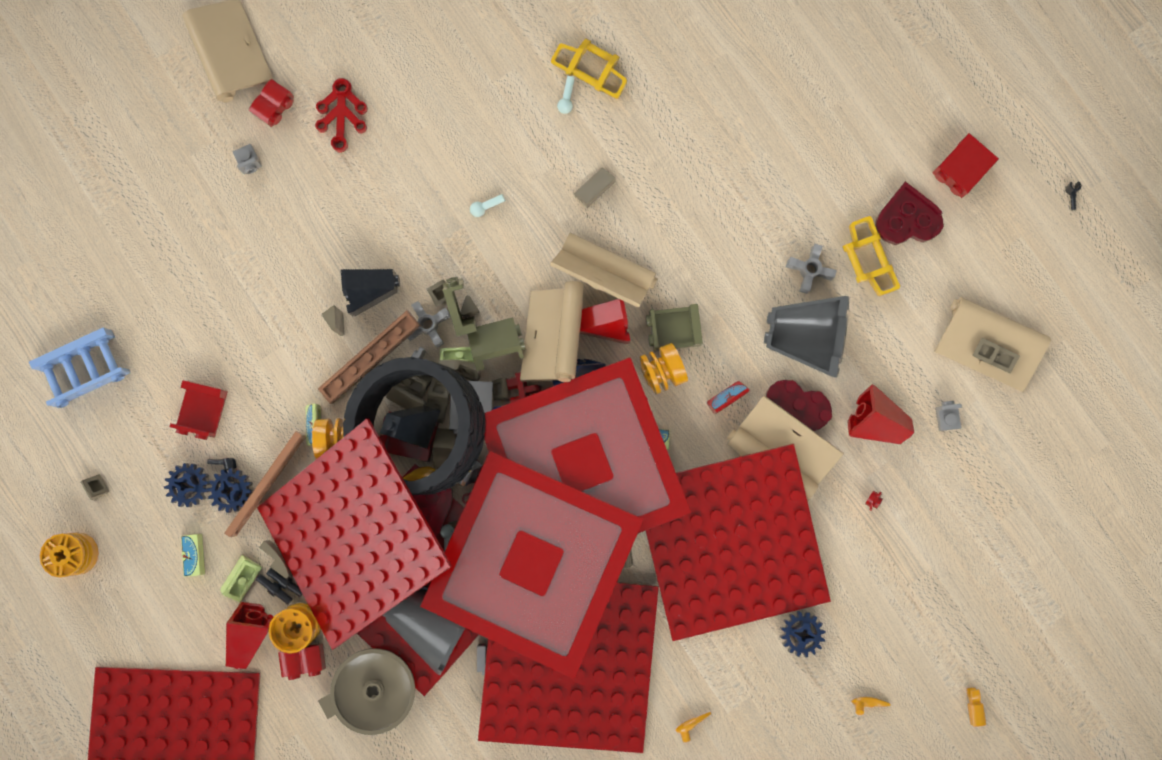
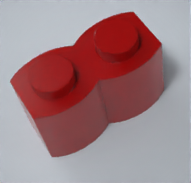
M270 79L260 95L252 102L249 111L265 124L273 127L281 121L283 111L292 106L294 96L289 90L273 79Z
M323 643L309 645L295 653L278 652L281 677H288V680L301 678L300 674L308 673L309 677L321 674L322 670L326 669Z

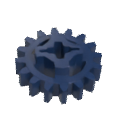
M183 463L182 467L175 466L176 472L169 471L171 477L165 478V481L169 482V484L164 486V489H169L166 497H173L171 503L178 502L179 507L184 505L192 507V504H200L199 499H206L204 493L209 492L206 485H210V483L206 481L209 474H202L203 467L197 468V464L189 466V463ZM186 482H187V484H189L190 486H192V487H194V488H188L187 486H185V485L182 484V483H186ZM197 492L195 496L189 498L193 493Z
M229 468L228 472L223 469L221 470V475L214 474L215 481L209 480L212 488H207V491L211 492L212 495L208 496V499H214L211 505H219L218 511L225 509L226 513H231L232 508L234 512L240 511L239 506L243 507L245 501L249 498L248 494L254 491L249 489V486L253 483L246 481L249 476H242L243 471L237 470L235 473V469ZM231 477L238 479L240 483H235ZM230 487H232L233 491H231L230 494H228V490H230ZM220 498L226 499L229 504L224 503Z
M797 611L796 617L793 614H789L791 620L784 619L783 621L786 626L780 627L784 631L780 638L786 640L782 645L784 647L790 646L788 652L793 653L795 651L797 657H800L801 653H803L804 657L807 658L808 652L815 655V648L822 649L819 643L825 642L821 634L826 633V631L820 629L823 623L820 621L816 622L817 617L815 615L810 618L809 612H805L803 616L800 611ZM799 621V624L797 626L792 627L793 624ZM810 623L813 625L815 633L811 631ZM803 631H804V632H806V634H808V635H810V636H802V637H800V636H799L798 634H796L795 632H798V633H799V632H803ZM789 635H792L794 637L795 646L792 644ZM813 641V643H812L811 645H809L808 647H806V644H808L809 642Z

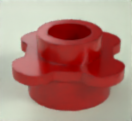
M873 491L867 499L865 505L870 507V511L873 508L878 509L882 503V492L877 493Z

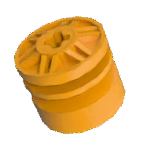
M672 343L659 348L660 358H657L653 351L649 352L650 362L645 354L639 357L643 376L655 395L661 393L659 384H661L665 391L669 390L667 382L669 379L675 387L688 381L683 362Z
M341 418L336 419L335 426H333L331 419H316L314 421L312 446L315 459L319 458L343 438V420Z
M62 533L47 539L41 547L39 556L41 566L45 572L51 576L62 578L81 575L90 571L97 562L99 551L95 540L85 533Z
M295 603L274 616L268 631L274 647L281 652L295 653L312 643L319 635L321 628L308 604ZM295 624H301V628H296Z

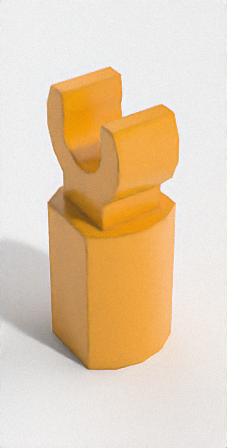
M975 687L966 688L969 699L967 705L970 725L974 727L985 726L986 719L983 703L980 702V690H976Z

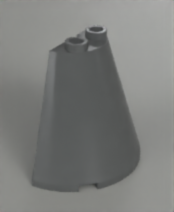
M849 296L772 307V312H768L767 324H770V330L765 332L764 344H767L766 347L837 378L840 371L838 367L842 362L846 340Z
M422 589L413 593L383 616L386 617V621L430 668L436 674L441 675L465 628L420 607L427 590Z

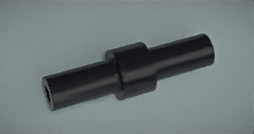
M272 568L267 571L266 574L277 581L280 587L285 590L289 589L299 597L302 596L299 586L292 582L293 579L284 578Z
M262 574L256 578V581L264 586L273 597L277 596L287 605L293 600L276 582L272 583Z

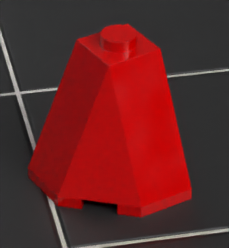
M616 299L582 309L580 334L622 344H630V334L627 332L628 319L623 300Z
M873 384L858 397L856 404L859 406L856 409L855 415L851 414L847 421L849 436L854 438L901 445L915 433L912 418Z
M241 602L227 621L225 667L247 669L269 632L270 622L274 616L268 615L261 604Z

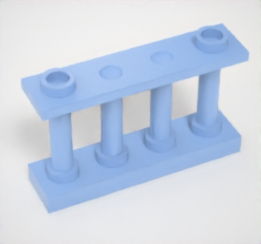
M104 327L29 361L31 369L44 372L55 398L46 401L48 406L65 407L69 404V401L110 382L121 381L125 378V375L130 373L129 369L118 368L108 346L109 340L115 338L112 330ZM95 346H100L110 369L109 373L99 376L89 353L90 349ZM76 355L82 356L92 379L81 385L71 363L72 357ZM59 363L63 364L73 387L72 390L66 393H62L52 370L53 366Z

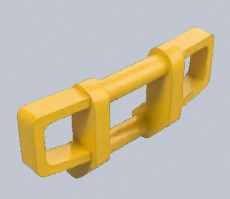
M587 38L584 39L578 49L560 43L551 58V63L565 71L567 75H573L595 87L594 89L598 92L602 91L614 99H619L627 84V79L614 70L620 56L606 52L592 44L591 40ZM562 49L575 53L568 68L556 62ZM587 50L608 61L598 80L577 69L581 58ZM610 73H613L622 80L617 93H612L603 88Z
M867 216L852 222L849 225L852 242L842 246V248L848 254L857 276L855 277L857 283L869 281L878 296L898 290L900 284L893 271L892 264H889L880 243L881 237L876 230L872 217ZM866 222L872 236L858 241L855 226ZM872 244L882 268L864 274L855 250ZM888 273L893 283V288L882 291L874 278Z

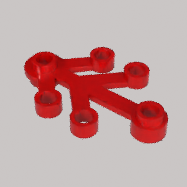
M339 78L332 85L333 91L322 101L317 102L316 109L320 114H326L329 111V105L336 99L337 106L325 117L317 120L315 127L318 132L325 133L328 130V125L337 117L336 136L331 139V146L336 152L342 153L348 148V142L344 138L345 117L354 125L358 133H364L367 130L365 122L359 120L346 106V98L355 106V110L360 115L365 114L368 108L365 102L360 101L351 92V83L347 79ZM341 87H346L344 91H339ZM321 105H325L323 110L319 109ZM359 106H364L363 110H358ZM325 124L324 128L319 129V125ZM358 125H364L362 129H357ZM339 143H343V147L338 148L337 145Z

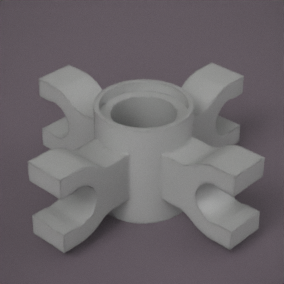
M814 244L812 246L810 257L806 262L790 257L787 261L786 268L799 270L803 277L799 292L806 294L810 292L813 278L816 276L830 281L835 278L837 270L822 267L821 262L818 260L822 245ZM807 265L814 266L815 273H810L807 270Z
M419 301L412 304L411 306L419 317L418 323L421 327L407 339L411 341L424 333L431 337L437 348L444 343L437 333L439 323L451 317L448 310L444 308L431 316L426 314ZM426 320H432L433 322L432 327L429 329L423 328V323Z

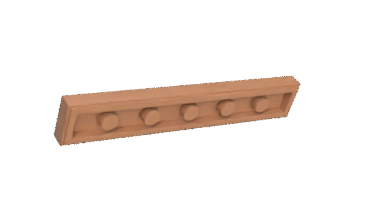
M406 310L322 384L318 390L329 404H333L419 329L421 325Z
M295 431L226 529L225 535L235 537L239 534L305 440L306 435Z

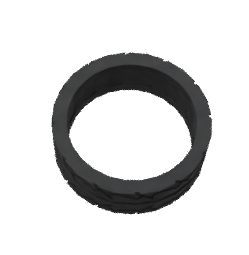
M415 357L395 358L378 365L368 372L353 390L344 414L343 437L366 419H369L374 427L377 410L383 398L393 386L413 376L432 375L445 386L456 405L458 434L455 445L447 460L429 476L416 481L403 480L412 495L436 494L451 488L463 480L476 464L482 452L485 439L484 434L486 432L483 406L472 384L455 370L425 359Z

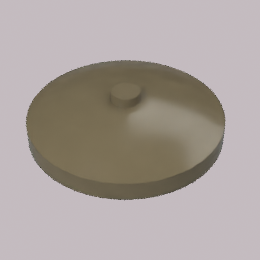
M381 648L364 649L349 656L334 674L330 688L331 705L337 718L350 730L364 735L382 734L397 727L408 715L415 698V680L407 663L397 654Z

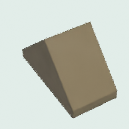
M437 428L433 444V463L435 469H439L447 460L455 445L457 434H453L454 430Z

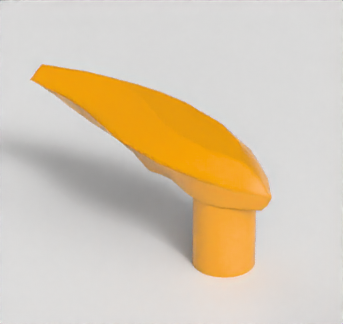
M429 466L421 467L410 472L403 479L416 481L429 476L436 470Z
M858 697L851 701L855 704L857 715L864 714V707H885L891 705L886 701L873 697Z
M711 712L685 721L676 728L675 731L681 733L683 742L691 740L689 731L709 717Z

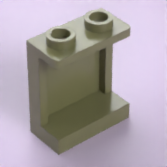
M452 277L447 279L446 283H443V293L458 337L477 331V325L474 316L462 318L454 291L464 288L463 278Z
M691 304L689 307L655 311L650 309L649 315H646L647 327H651V334L648 335L649 346H653V351H659L660 347L670 343L676 349L697 347L703 344L698 304Z
M513 317L477 326V331L467 334L477 371L485 369L483 361L514 352L519 353L520 359L524 358L522 350H526L523 338H518L522 336L519 324L515 325Z

